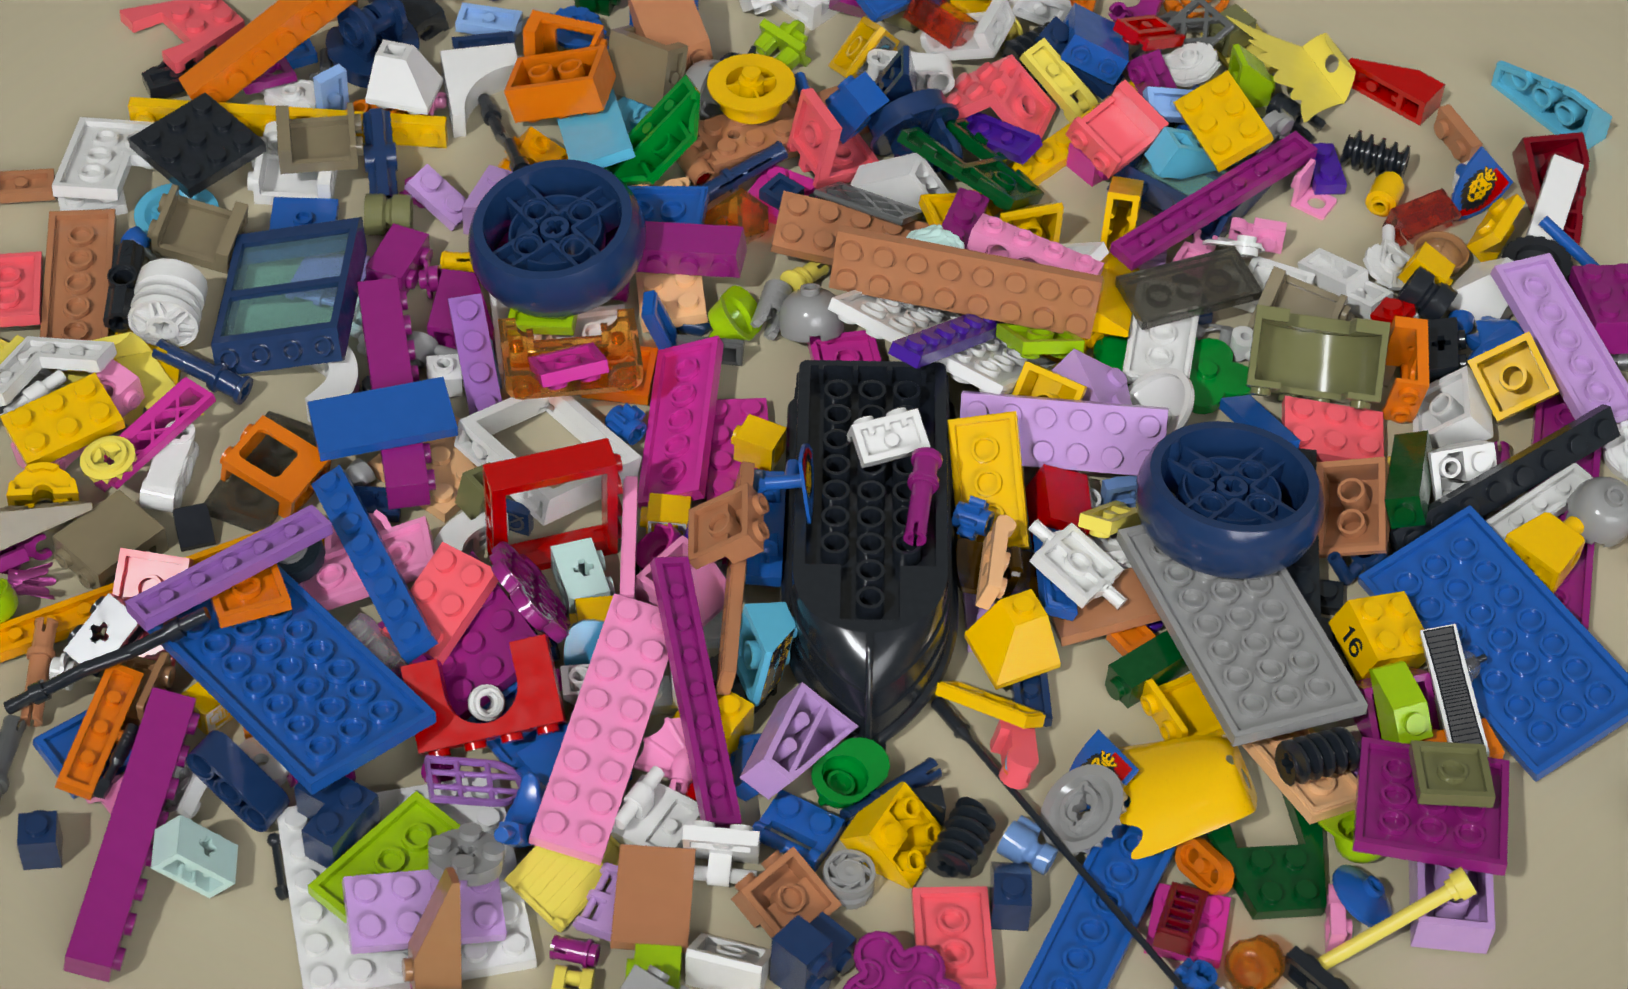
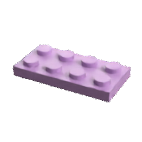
M429 869L343 877L342 888L351 954L408 949V942L439 882ZM499 878L481 886L467 887V880H459L461 944L505 941L507 932Z

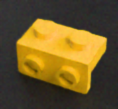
M1518 194L1506 200L1500 198L1489 207L1488 213L1477 226L1474 235L1468 242L1466 247L1480 262L1497 259L1515 230L1512 223L1525 204Z

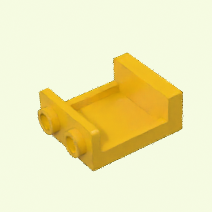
M1192 673L1157 686L1152 678L1145 681L1140 698L1144 712L1148 716H1152L1159 726L1160 734L1164 740L1197 735H1225Z

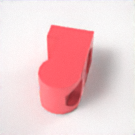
M999 719L990 741L991 752L1001 755L1002 767L999 771V778L1010 788L1025 789L1029 786L1031 773L1035 770L1039 761L1035 728H1021Z

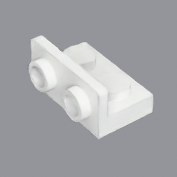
M897 408L888 412L885 417L874 419L873 416L859 418L853 422L847 433L848 441L854 442L862 468L911 456L913 451L921 447L930 448L918 408L909 411L906 408Z

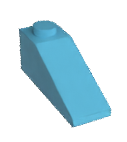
M1164 127L1144 154L1151 164L1152 171L1161 178L1185 179L1216 171V168L1189 130ZM1241 159L1231 166L1242 164L1245 160Z

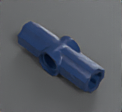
M373 108L364 112L362 118L365 144H363L365 173H368L370 193L385 194L388 199H391L393 194H398L395 172L398 171L396 144L392 138L390 111L383 110L382 108Z

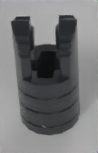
M1283 92L1277 93L1269 102L1265 114L1267 115L1274 110L1281 114V109H1284L1294 118L1291 132L1296 131L1311 142L1314 138L1313 135L1301 125L1303 122L1301 104ZM1314 115L1307 121V123L1320 130L1327 123L1317 115Z

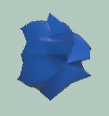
M1483 316L1481 320H1476L1478 332L1467 335L1465 339L1468 347L1472 350L1467 360L1524 334L1520 324L1510 320V318L1497 319L1491 316Z

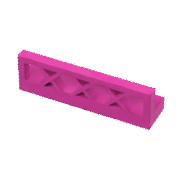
M185 376L119 435L128 439L135 448L137 460L132 463L133 471L124 472L122 480L114 477L111 478L108 484L103 480H99L94 483L95 486L104 492L111 486L115 489L120 488L215 403L214 394ZM175 420L170 427H166L167 424ZM104 455V462L108 465L114 463V460Z

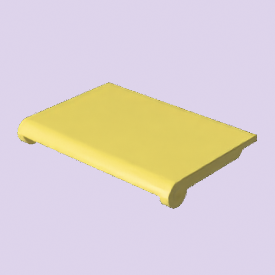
M610 836L601 866L535 846L509 873L504 881L556 931L563 932L587 905L588 900L586 896L590 889H595L602 875L600 869L603 863L608 862L618 866L620 843Z

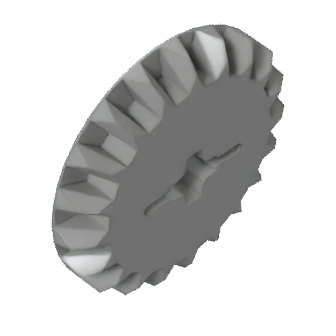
M1088 764L1077 767L1063 775L1052 786L1043 802L1040 817L1074 856H1077L1079 852L1089 854L1094 846L1102 848V840L1106 837L1113 838V828L1122 825L1119 818L1121 814L1127 811L1124 801L1128 798L1123 790L1125 785L1116 773L1105 766ZM1087 805L1090 806V811L1084 812L1083 817H1081L1079 812L1085 810ZM1042 831V834L1047 843L1057 848L1052 843V841L1046 836V834Z

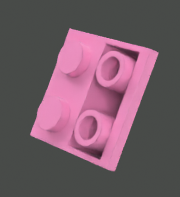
M683 535L680 536L658 557L688 556V539ZM715 562L697 570L690 564L703 627L723 610L726 578ZM648 564L635 576V600L658 607L651 566Z

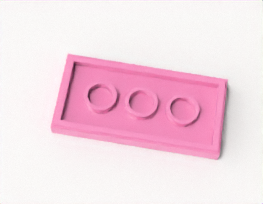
M625 476L623 481L620 595L635 599L638 476Z

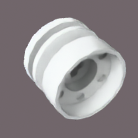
M161 258L145 264L141 267L138 274L134 297L131 301V308L127 317L130 329L143 341L155 346L162 338L177 347L186 346L195 340L199 331L202 309L208 292L206 278L200 270L191 264L177 259Z

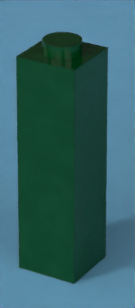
M1428 430L1394 435L1384 499L1391 529L1426 525L1432 483L1428 453L1433 451Z
M1166 630L1109 664L1105 686L1108 694L1114 700H1120L1127 708H1130L1140 702L1146 680L1152 678L1157 686L1179 678L1190 670L1169 632Z

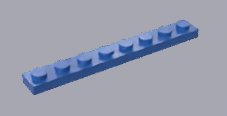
M338 465L311 485L401 657L409 664L437 645L438 642L349 476Z

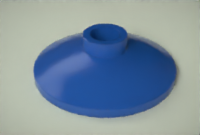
M1341 865L1334 871L1332 881L1339 900L1348 912L1362 924L1372 927L1393 915L1384 886L1376 877L1369 876L1363 870L1352 865Z

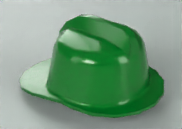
M863 737L850 738L821 757L813 765L811 772L812 783L819 796V805L822 807L827 804L836 809L847 808L862 800L879 787L888 777L890 769L889 757L883 747L875 741Z

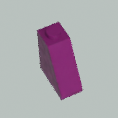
M442 269L427 324V334L435 338L439 345L457 349L448 298L482 294L474 272ZM482 295L489 336L493 341L495 352L494 327Z

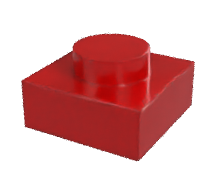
M1385 297L1370 314V319L1391 322V326L1395 316L1414 318L1416 315L1415 304L1396 298Z

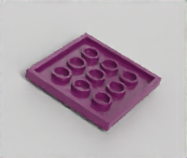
M473 551L468 554L480 561ZM498 583L442 665L450 704L457 715L463 720H467L472 716L468 708V698L474 688L479 685L490 684L503 692L517 681L509 642L537 636ZM383 621L359 638V641L402 681L401 666L431 660L421 655L407 664L401 657L392 638L382 631L385 627ZM483 696L480 700L481 707L489 703L490 698Z
M1368 737L1361 738L1352 851L1452 868L1462 867L1464 870L1505 876L1508 859L1510 760L1488 757L1496 796L1493 808L1418 804L1409 756L1410 744Z

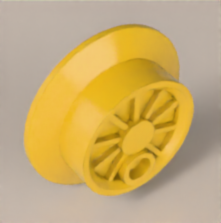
M740 54L720 61L710 70L707 77V89L711 97L720 104L721 111L728 118L744 124H759L767 122L779 114L782 105L794 93L795 77L791 69L776 58L762 54Z

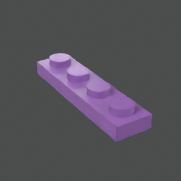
M481 293L448 298L469 415L502 401Z

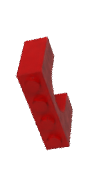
M542 634L509 642L517 678L516 698L510 709L503 716L488 723L468 722L457 715L450 704L442 664L438 659L401 666L403 682L436 713L437 722L415 734L418 754L422 756L449 757L451 756L450 750L465 747L466 752H472L487 748L486 741L501 738L502 744L523 740L522 733L537 730L538 736L560 731L559 725L565 724L567 721L548 636Z

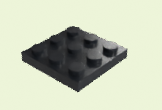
M207 93L201 94L128 138L129 146L133 151L172 184L179 185V190L189 198H192L266 152V143Z

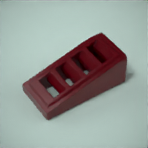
M1172 881L1152 946L1189 957L1209 892ZM1176 894L1193 900H1197L1198 902L1194 903L1181 898H1177ZM1173 904L1195 911L1194 913H1191L1185 910L1174 908ZM1170 914L1187 920H1191V923L1170 917ZM1167 924L1188 930V933L1168 928Z

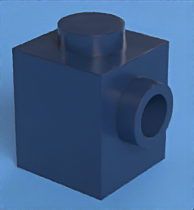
M35 810L30 813H18L17 847L23 870L62 868L63 834L57 811Z

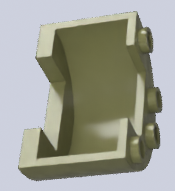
M1257 304L1246 386L1251 388L1250 394L1270 396V393L1278 395L1277 401L1283 402L1285 396L1327 403H1350V408L1370 410L1371 404L1381 403L1391 322L1356 318L1352 321L1290 313V309Z

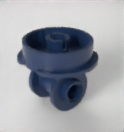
M368 0L369 4L360 9L355 5H350L337 15L339 27H333L328 31L326 51L333 62V66L340 64L346 69L348 83L368 88L375 54L383 40L414 45L419 51L418 33L412 24L407 21L406 11L401 0Z
M924 89L902 96L881 108L869 120L868 128L873 137L870 148L875 155L879 156L893 153L894 157L915 153L896 140L902 130L919 127L963 161L960 143L946 128L949 121L958 118L959 111L954 104L947 103L943 92L939 89ZM926 160L935 173L940 172L948 180L956 179L954 176L950 175L946 171L942 170L938 166Z

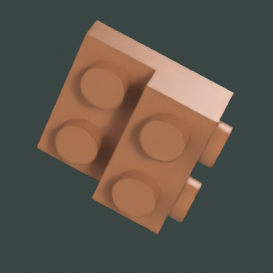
M747 482L689 509L688 557L690 564L697 570L723 557H727L733 564H736L763 552L764 540L770 537L769 529L764 522V514L769 512V504L766 497L762 493H758Z
M794 846L783 855L779 850L770 855L761 863L765 870L757 877L752 871L734 886L738 893L731 898L753 927L756 928L758 925H761L771 939L798 914L810 923L822 911L830 916L842 905Z

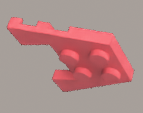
M174 0L119 10L121 21L133 33L164 23L184 42L162 51L163 62L176 74L186 69L185 63L192 59L198 62L205 57L204 51L213 45L218 48L245 27L244 20L223 0Z

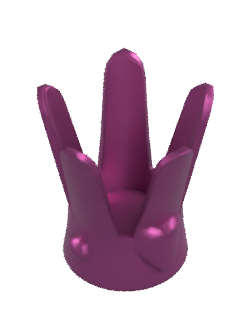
M53 562L26 570H9L8 582L16 591L17 596L30 595L55 600L54 596L49 594L50 591L45 586L56 584V579L54 577H40L48 573V568L53 565Z

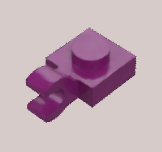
M42 532L1 550L0 573L8 574L10 569H20L21 564L30 561L29 557L40 561L50 558L53 553L48 547L39 551L35 548L39 541L46 539V535Z

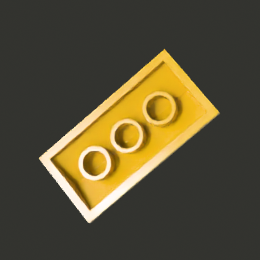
M1108 250L1109 253L1100 261L1105 264L1101 273L1103 281L1092 332L1128 338L1140 269L1136 268L1131 271Z

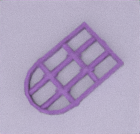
M425 755L424 758L430 803L488 807L508 806L513 804L522 780L513 767L500 761ZM430 763L454 765V769H431ZM460 765L484 767L485 771H460ZM491 768L502 770L507 774L491 773ZM432 775L455 776L456 783L453 785L433 783ZM465 777L486 778L487 785L484 787L462 785V779ZM496 779L514 780L518 789L493 787V781ZM434 789L457 791L458 796L434 795ZM464 793H488L489 798L464 797ZM498 794L513 795L504 799H495V795Z

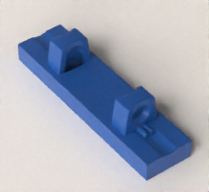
M754 470L753 488L758 493H762L769 504V512L764 514V522L769 529L770 537L764 540L763 552L746 559L745 584L781 586L786 489L766 490L765 476L785 475L783 471Z

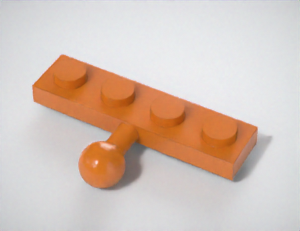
M120 664L105 669L58 776L55 788L91 801L115 743L119 742L124 732L121 728L142 682L144 673Z

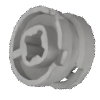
M853 849L840 850L833 853L826 860L822 881L842 904L841 906L846 907V910L858 909L865 906V902L869 898L872 899L876 877L875 865L870 857L861 851Z

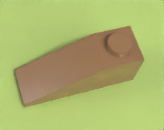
M454 867L445 868L408 942V958L402 959L404 982L410 981L412 989H462L460 881Z

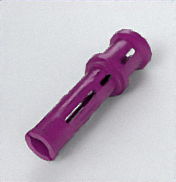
M929 447L918 448L911 455L913 472L909 474L907 481L908 487L911 490L906 529L903 536L904 541L913 546L915 534L918 535L916 546L926 543L932 494L938 490L940 483L937 477V470L942 466L943 458L939 451Z

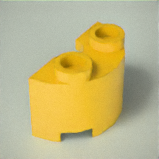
M37 462L25 466V470L17 474L14 480L9 482L6 495L8 506H29V508H35V505L42 500H49L51 502L80 500L76 480L66 471L60 469L59 465L49 462Z

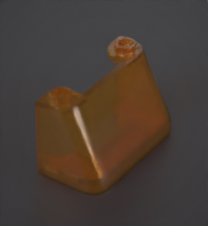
M634 308L617 309V319L611 325L607 326V322L600 323V335L534 340L533 328L526 329V332H523L517 327L515 318L498 319L501 367L507 394L512 398L525 400L630 391L642 383L643 362ZM593 342L606 357L609 366V373L601 374V377L597 380L583 382L579 379L567 382L568 385L564 388L550 390L547 387L543 388L540 385L538 376L530 371L528 357Z

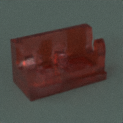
M911 0L903 15L904 19L949 49H952L953 46L964 45L967 42L963 38L964 33L968 30H974L978 24V21L947 0Z
M1441 188L1392 208L1383 226L1387 224L1393 225L1395 227V242L1403 246L1407 244L1405 238L1407 240L1413 239L1414 236L1440 225L1448 228L1453 225L1452 221L1459 220L1462 214L1445 190Z

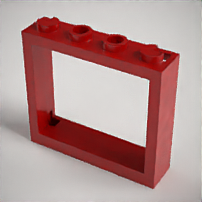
M608 438L482 465L486 544L491 567L493 563L489 556L493 554L492 549L501 541L508 543L506 495L601 475L602 524L510 545L519 554L526 555L540 570L551 568L550 546L592 538L596 551L602 550L604 556L618 553V539L622 538V527L618 517H621L623 512L618 496L623 494L618 472L623 471L620 454L613 453Z

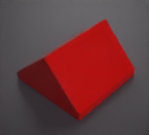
M1043 464L1025 488L1030 526L1035 520L1039 519L1046 527L1056 530H1063L1071 523L1078 527L1080 513L1093 509L1090 483L1086 474ZM1078 527L1085 535L1089 534L1090 530ZM1030 531L1032 550H1034L1033 533Z

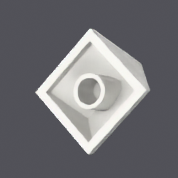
M701 933L687 948L685 985L700 989H764L770 971L771 949Z

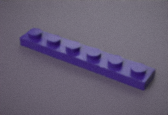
M966 314L892 341L888 354L918 369L997 338V324L1005 322Z

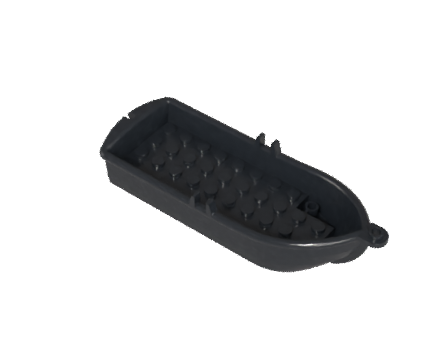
M805 360L799 365V372L796 375L794 399L790 401L787 408L785 468L788 460H799V453L803 443L810 445L813 451L814 498L811 524H807L802 488L786 489L781 602H786L798 629L797 636L792 639L789 665L798 684L803 682L858 725L845 739L859 737L870 739L882 746L886 752V742L903 730L921 712L934 695L937 683L941 682L946 674L956 644L959 600L955 572V546L958 534L957 527L952 526L955 500L947 423L949 419H956V408L950 401L946 366L940 362H933L916 369L903 361ZM897 408H906L907 411L918 408L930 448L939 451L943 458L942 466L937 470V477L940 483L938 490L932 494L926 534L927 540L924 545L916 546L917 534L914 535L913 546L907 544L903 539L911 490L907 484L909 474L913 472L911 456L862 468L854 442H849L847 438V433L855 420L865 416H873L874 419L885 417L888 412Z

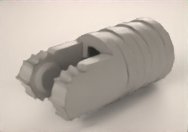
M771 279L765 283L750 323L752 327L759 328L766 321L767 325L763 335L768 340L773 341L780 330L779 312L784 299L793 292L788 283L779 279Z

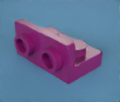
M1159 49L1140 55L1126 65L1130 80L1134 83L1137 92L1142 97L1143 91L1147 86L1177 89Z

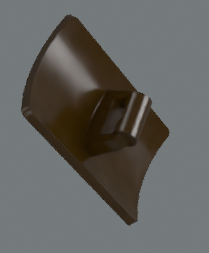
M958 538L956 540L955 572L958 587L962 592L977 595L983 542L965 538ZM1016 546L1007 547L1006 552H1009L1011 556L1008 567L1003 574V577L1007 578V586L1001 599L1032 589L1039 600L1036 567L1029 562L1035 553L1021 550L1020 547Z

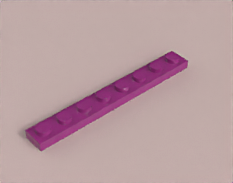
M1294 131L1111 243L1110 253L1133 271L1305 165L1311 158H1316L1318 149L1298 132Z
M654 557L650 566L700 820L712 822L717 828L730 829L732 824H742L689 557Z

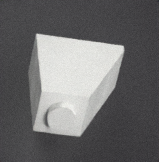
M917 153L859 165L850 184L920 210L921 208L918 204L920 195L950 193L926 159Z

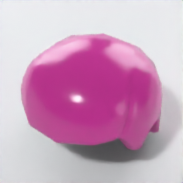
M670 522L667 526L657 523L654 531L646 534L638 542L636 562L641 570L650 564L654 557H658L682 536Z

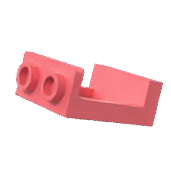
M1124 80L1116 86L1112 95L1083 118L1076 117L1065 135L1070 139L1075 148L1080 149L1091 160L1097 170L1110 179L1147 150L1162 129L1167 127L1169 123Z

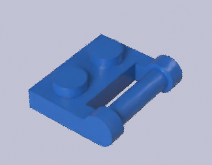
M780 790L760 820L756 821L752 827L753 831H760V844L762 843L775 850H779L783 854L794 846L814 872H816L844 831L846 820L787 791ZM774 829L788 837H791L811 847L812 849L808 850L770 830Z

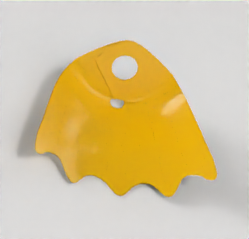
M1197 735L1117 747L1118 749H1124L1122 753L1139 769V772L1123 788L1131 802L1126 808L1127 811L1121 814L1119 818L1121 824L1139 827L1143 831L1139 845L1131 854L1132 859L1155 855L1244 818L1256 811L1257 794L1238 746L1233 747L1227 737L1222 735ZM1227 755L1233 757L1234 765L1228 763L1226 760ZM1241 768L1244 770L1248 778L1250 788L1248 787L1243 777Z

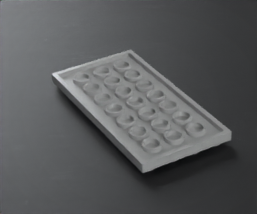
M1142 524L1118 530L1117 542L1233 747L1366 714L1368 703L1286 568L1268 576L1251 579H1230L1211 576L1185 567L1164 554L1149 538Z

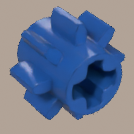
M628 403L624 406L617 405L609 411L605 418L606 427L626 444L634 445L638 443L647 430L646 423L642 421L646 414L636 405L632 407Z
M971 495L968 503L958 502L952 516V526L958 528L957 534L961 538L976 541L978 534L986 537L988 532H990L994 521V512L988 510L989 504L986 503L987 500Z
M1189 957L1174 971L1188 989L1220 988L1215 984L1218 974L1215 968L1207 961L1196 960L1193 962Z

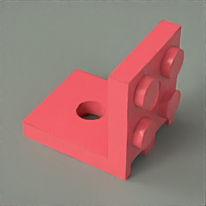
M1012 54L993 63L986 62L969 74L967 72L960 74L955 79V85L950 95L946 97L947 103L954 104L959 111L957 119L966 118L991 107L1002 121L1037 134L1041 139L1057 108Z
M808 88L801 90L786 149L788 152L798 151L800 154L798 165L804 173L810 171L814 173L813 186L815 189L839 181L843 183L852 182L859 165L879 160L859 133L844 144L840 141L841 125L815 90Z

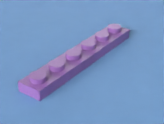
M311 504L126 600L127 612L147 632L333 534L332 523Z

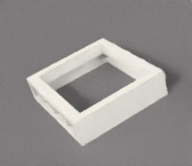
M538 385L464 417L458 422V436L455 437L454 446L477 467L488 462L493 463L516 458L512 452L492 435L545 411L582 443L608 438L613 453L620 454L623 471L618 472L621 479L622 488L625 476L638 475L642 459L635 450L562 388L550 390L547 387L543 388L541 385ZM601 475L570 481L554 489L547 486L511 494L510 496L516 502L522 503L531 511L530 514L545 526L602 499Z

